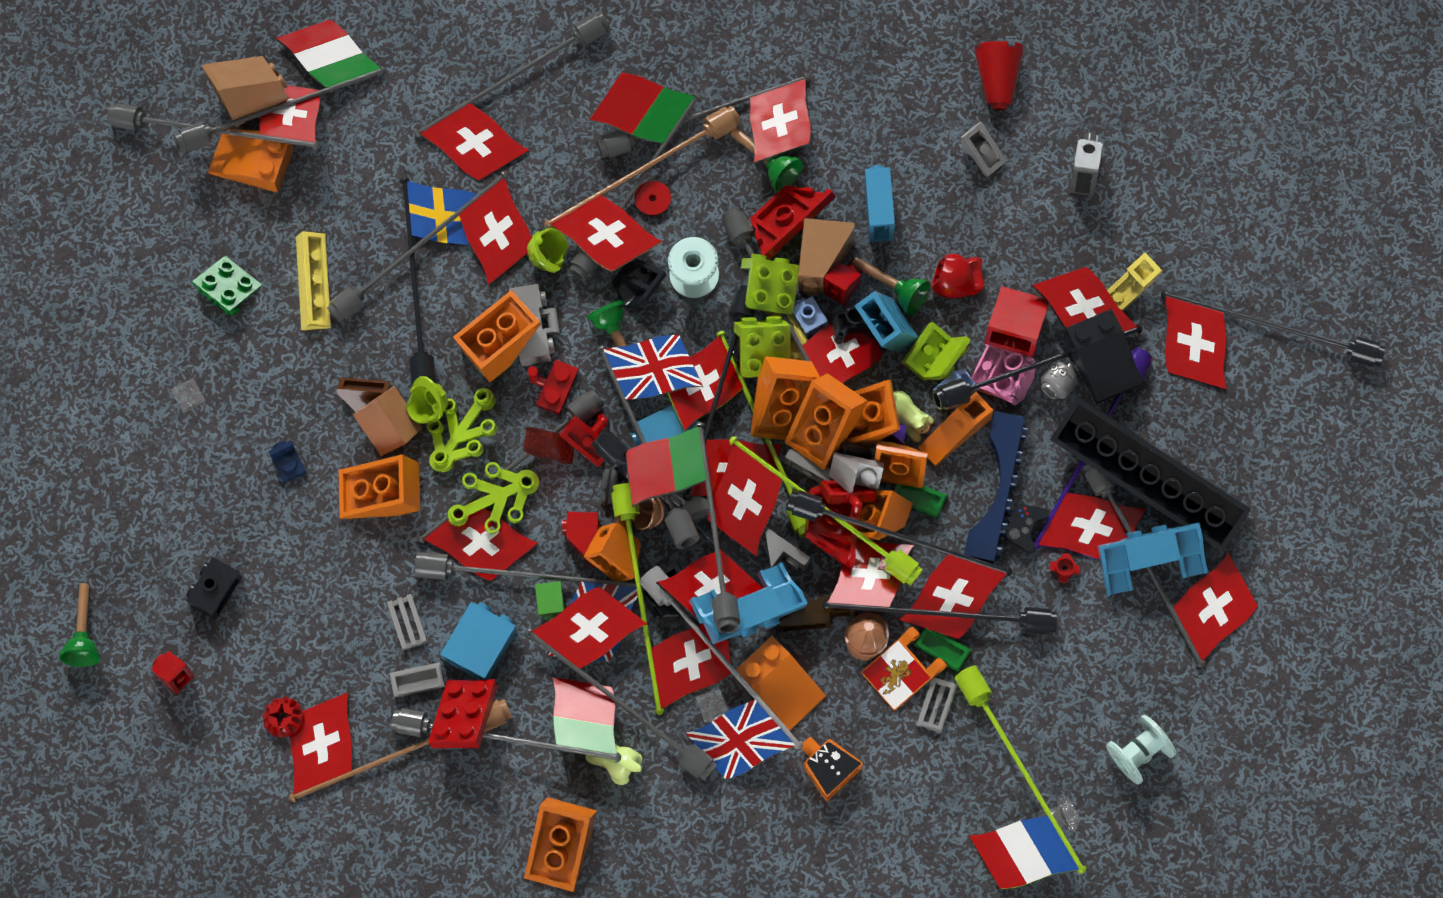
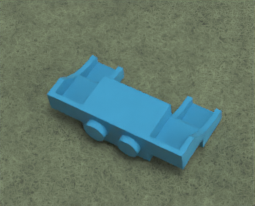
M1200 523L1167 529V525L1151 528V533L1142 535V531L1130 532L1126 534L1127 538L1098 545L1097 548L1102 566L1101 572L1107 596L1133 590L1129 570H1138L1178 560L1183 579L1208 573Z
M782 562L757 573L764 587L763 589L737 599L740 623L738 624V630L732 633H721L714 624L711 603L717 595L714 589L689 600L699 623L704 624L713 645L740 635L743 638H747L757 633L756 629L763 626L766 629L772 628L780 623L779 619L781 617L803 609L808 604L802 590L792 581Z

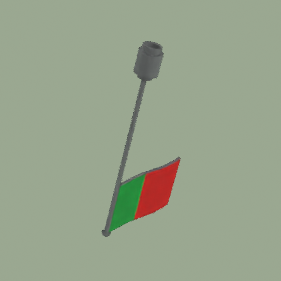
M620 73L589 121L607 124L636 138L662 144L652 158L654 160L662 154L696 101L701 100V95L699 93L689 95L673 91L641 76ZM652 167L642 173L620 208L625 209ZM580 248L570 262L571 267L569 271L580 280L586 281L588 277L593 275L599 265Z
M698 422L695 428L684 433L643 443L625 453L632 507L651 498L681 492L700 483H706L721 592L711 601L714 624L718 627L719 632L732 633L738 630V624L740 623L738 600L736 596L731 595V593L725 590L703 432L705 424Z
M552 677L555 687L553 724L556 744L485 732L483 734V738L613 759L615 763L620 762L622 758L620 753H616L614 740L615 702L591 683ZM603 686L612 694H614L612 687ZM402 708L401 710L394 711L391 728L397 731L398 734L423 738L425 733H429L430 729L433 728V724L431 723V718H428L427 712Z

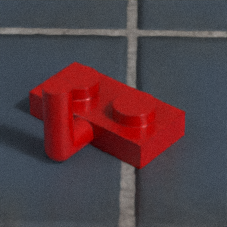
M555 359L548 378H545L538 374V369L535 366L529 367L528 375L530 382L543 387L536 406L560 415L578 375L579 368Z
M599 412L595 415L597 422L591 428L575 415L559 435L599 468L604 460L594 452L595 448L591 444L607 426L608 419L603 413Z
M835 480L821 481L819 487L828 504L850 503L852 506L850 518L856 520L860 519L862 503L875 502L877 495L874 488L854 484L853 492L849 493ZM849 523L851 526L857 529L858 525Z

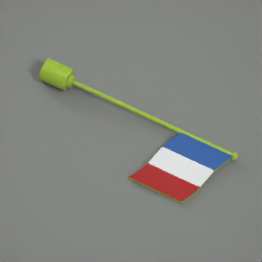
M974 665L962 670L954 678L970 706H983L1047 815L1021 820L989 833L969 835L999 888L1021 887L1050 875L1077 870L1080 874L1085 873L1087 867L1083 866L987 705L992 691L978 667Z

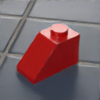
M839 262L824 277V295L846 306L861 283L859 270L850 264L845 266Z
M567 512V520L563 519L562 535H566L568 543L592 568H597L585 559L584 555L599 529L600 518L598 512Z
M167 651L165 655L160 654L152 664L151 671L176 695L194 677L189 667L170 651Z

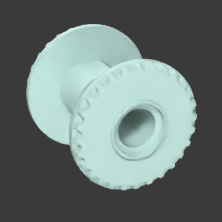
M698 237L682 239L673 246L668 257L670 281L673 288L679 294L688 298H700L712 292L719 280L718 256L715 248L708 241Z
M1142 715L1139 718L1144 732L1127 746L1121 749L1112 741H1109L1106 745L1116 765L1136 784L1143 782V778L1137 768L1142 764L1148 763L1158 751L1161 750L1170 758L1176 755L1175 748L1168 736L1155 721L1146 715Z

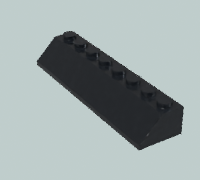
M1077 397L1050 439L1180 525L1200 523L1203 540L1222 552L1251 510V507L1081 397Z

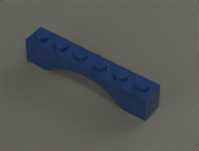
M998 411L994 412L989 443L995 453L999 466V489L988 513L968 532L964 551L966 556L994 564V560L1000 561L1002 546L998 545L999 536L1005 537L1008 522L1003 521L1005 512L1010 513L1013 498L1008 497L1010 488L1015 489L1018 474L1013 473L1015 464L1020 465L1023 450L1018 448L1020 440L1025 441L1028 426L1023 425L1025 417Z

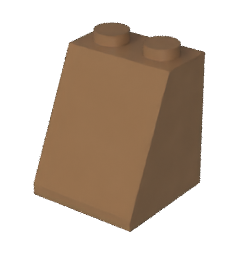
M263 56L209 63L202 66L218 100L232 121L274 107L288 99L284 89L288 88L286 82L279 75L272 62L268 64Z
M804 219L798 291H803V294L808 296L824 293V277L839 262L842 263L854 244L855 223Z

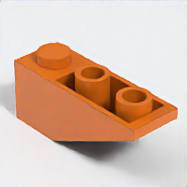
M975 392L970 396V402L957 407L918 449L927 453V459L936 467L992 419L993 409Z

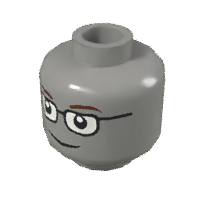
M1054 362L1041 376L1043 392L1052 399L1066 398L1078 385L1076 368L1068 362L1065 364Z

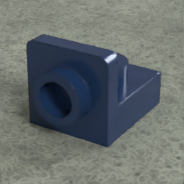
M292 441L279 442L269 451L284 484L307 473Z

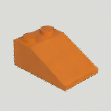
M228 129L234 131L260 134V131ZM221 134L208 174L278 193L294 147L292 144Z
M511 290L453 336L466 357L491 382L511 366L540 327L541 322Z
M765 356L757 380L750 433L752 437L786 440L811 381L820 377L812 361Z
M828 373L811 381L785 443L823 470L827 469L832 462L834 452L839 451L841 444L845 442L859 421L867 400Z
M891 380L854 391L866 399L867 403L859 421L845 441L871 446L900 430Z
M402 454L339 470V518L400 516L420 511L419 462Z
M773 636L736 669L789 731L826 697L793 656Z
M547 797L539 807L524 878L574 892L592 836L597 810Z

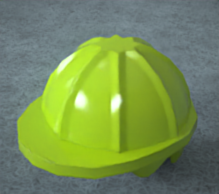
M547 228L541 232L537 231L533 234L527 247L529 260L537 268L555 273L563 266L569 244L564 234L555 228Z
M418 377L410 389L411 396L406 405L408 415L419 424L438 421L448 406L446 392L440 384L434 383L428 377Z

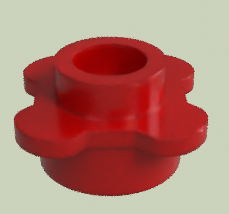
M1068 553L1062 554L1056 562H1051L1049 566L1050 571L1056 573L1058 581L1061 583H1067L1071 576L1080 573V566L1075 564V561ZM1066 566L1067 570H1063L1062 567Z

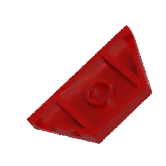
M785 185L750 218L755 230L756 239L761 248V254L766 256V260L772 258L804 228L805 218L813 219L836 198L833 191L826 189L825 193L815 192L813 188L809 187L797 188L796 186Z
M820 486L812 487L807 492L822 497L821 503L826 504V507L832 512L850 517L852 509L850 503L828 504L819 490ZM823 514L822 518H816L815 522L806 519L805 537L846 567L852 568L855 565L857 536L831 516Z

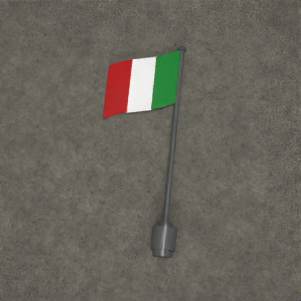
M330 19L275 38V40L287 48L305 71L325 89L212 129L208 125L204 126L202 122L179 129L178 133L173 134L176 146L180 153L184 151L189 153L209 146V140L213 139L212 134L379 74L384 76L387 73V69L384 66L379 67L362 53L346 31Z

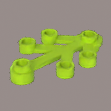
M481 388L476 391L474 404L460 424L457 418L458 405L453 399H448V405L453 404V407L449 410H444L450 433V439L446 445H444L442 433L444 426L441 421H432L427 424V429L433 437L435 448L430 455L429 463L435 471L447 472L453 467L454 461L471 456L478 457L483 453L481 443L473 439L495 435L497 425L493 420L486 419L479 427L470 429V427L482 410L486 411L494 407L496 398L491 390ZM483 395H486L485 399L480 400ZM434 425H439L438 429L432 430V427ZM492 425L490 430H485L487 426ZM469 441L466 448L455 450L460 443ZM474 446H478L477 450L471 451ZM445 456L442 461H438L440 457Z
M490 462L485 467V475L488 478L494 479L497 477L512 483L506 487H500L477 479V476L473 473H466L462 478L464 488L469 490L476 489L489 495L465 506H452L447 515L449 523L456 527L462 526L467 522L469 515L494 504L491 516L485 522L484 527L487 533L496 534L500 529L499 521L507 498L516 493L514 507L508 511L507 518L511 523H519L523 517L522 509L527 495L533 494L538 489V476L531 470H522L516 474L500 468L496 462ZM495 467L497 473L490 474L488 468ZM468 477L473 478L474 484H466L465 479ZM524 478L530 479L531 485H523L522 480ZM459 510L463 513V516L456 518L453 513ZM517 511L520 517L513 519L510 515L511 512ZM488 523H496L497 528L495 530H490L488 528Z

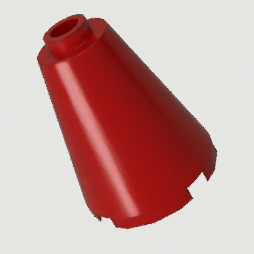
M1008 41L980 43V47L975 45L974 52L987 105L992 106V110H1007V106L1012 105L1024 46L1018 42H1015V47L1009 46Z

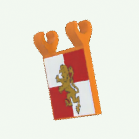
M910 627L895 643L861 672L894 711L947 667L941 658H937L926 669L907 646L920 636V633L914 627Z

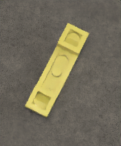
M1144 253L1107 291L1117 306L1124 311L1153 283L1162 270Z

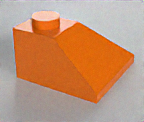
M879 441L876 447L875 461L884 463L881 481L923 488L928 454L906 445Z
M875 490L877 492L875 502L862 503L860 521L893 532L905 527L913 505L912 502L896 492L888 490ZM861 526L857 527V530L869 539L880 540L888 536Z

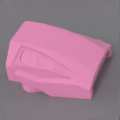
M985 344L986 349L971 378L977 384L1036 363V361L1032 357ZM1036 368L983 386L978 391L998 397L1016 406L1024 400L1034 380Z

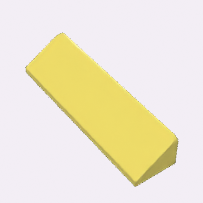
M302 231L296 236L301 330L331 328V317L327 310L330 300L326 235L324 233Z

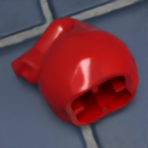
M956 253L945 255L940 259L936 267L931 289L938 296L949 299L968 297L980 293L985 287L981 272L983 259L974 256V258L969 257L966 260L962 255Z

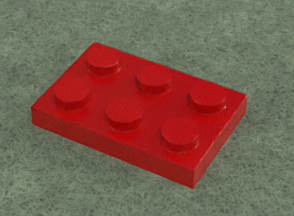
M495 679L447 680L428 740L431 748H480L498 687Z

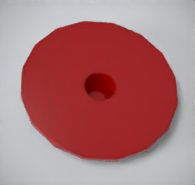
M651 180L639 186L635 192L634 201L636 207L642 213L658 215L669 207L671 194L665 184Z

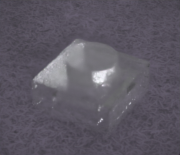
M194 378L171 389L183 413L206 402Z
M720 689L695 697L704 723L711 722L728 711Z

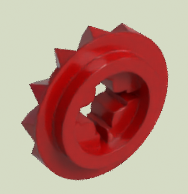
M285 696L279 699L274 698L273 702L266 705V710L262 715L263 726L275 737L290 736L301 726L303 720L302 708L294 699ZM284 709V713H286L289 716H287V718H283L280 724V720L275 718L274 716L280 715L282 710Z

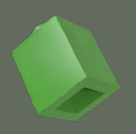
M558 581L535 584L538 615L540 618L544 617L545 621H550L565 609L562 583Z

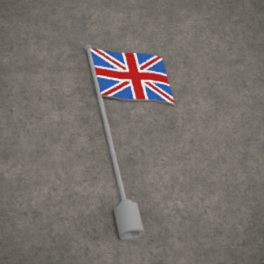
M659 566L650 569L640 579L639 583L659 606L664 604L669 606L672 604L755 699L730 709L702 728L687 732V736L695 745L714 759L713 762L718 765L716 769L725 779L746 773L772 755L792 747L801 749L803 742H799L680 605L656 584V582L669 577Z

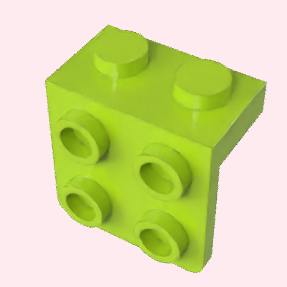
M751 254V258H742L741 269L750 270L745 301L746 307L786 315L792 314L794 311L799 265L789 264L790 260L784 258H775L774 261L766 260V256L760 254Z
M768 316L766 320L758 321L756 318L746 317L741 319L742 322H734V332L740 337V374L743 377H758L765 356L791 359L790 325L784 319H781L780 316Z
M931 322L902 360V363L924 381L946 379L954 371L955 367L953 365L967 353L969 349L967 345L970 343V339L967 336L951 338L934 322Z

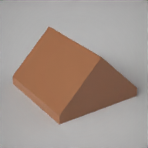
M395 386L352 414L380 456L405 445L423 428L421 424L416 423L410 418L406 410L407 404Z

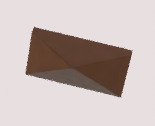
M341 377L337 386V394L356 412L390 389L391 382Z

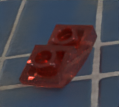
M526 427L523 452L540 459L550 458L566 465L573 463L574 447L558 433Z

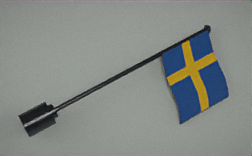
M402 177L400 183H403L409 250L413 247V237L419 239L426 237L475 197L477 193L429 187L410 182L408 177ZM459 216L429 240L438 244L471 247ZM414 253L409 257L418 352L409 358L411 387L420 376H426L436 383L434 356L423 351Z

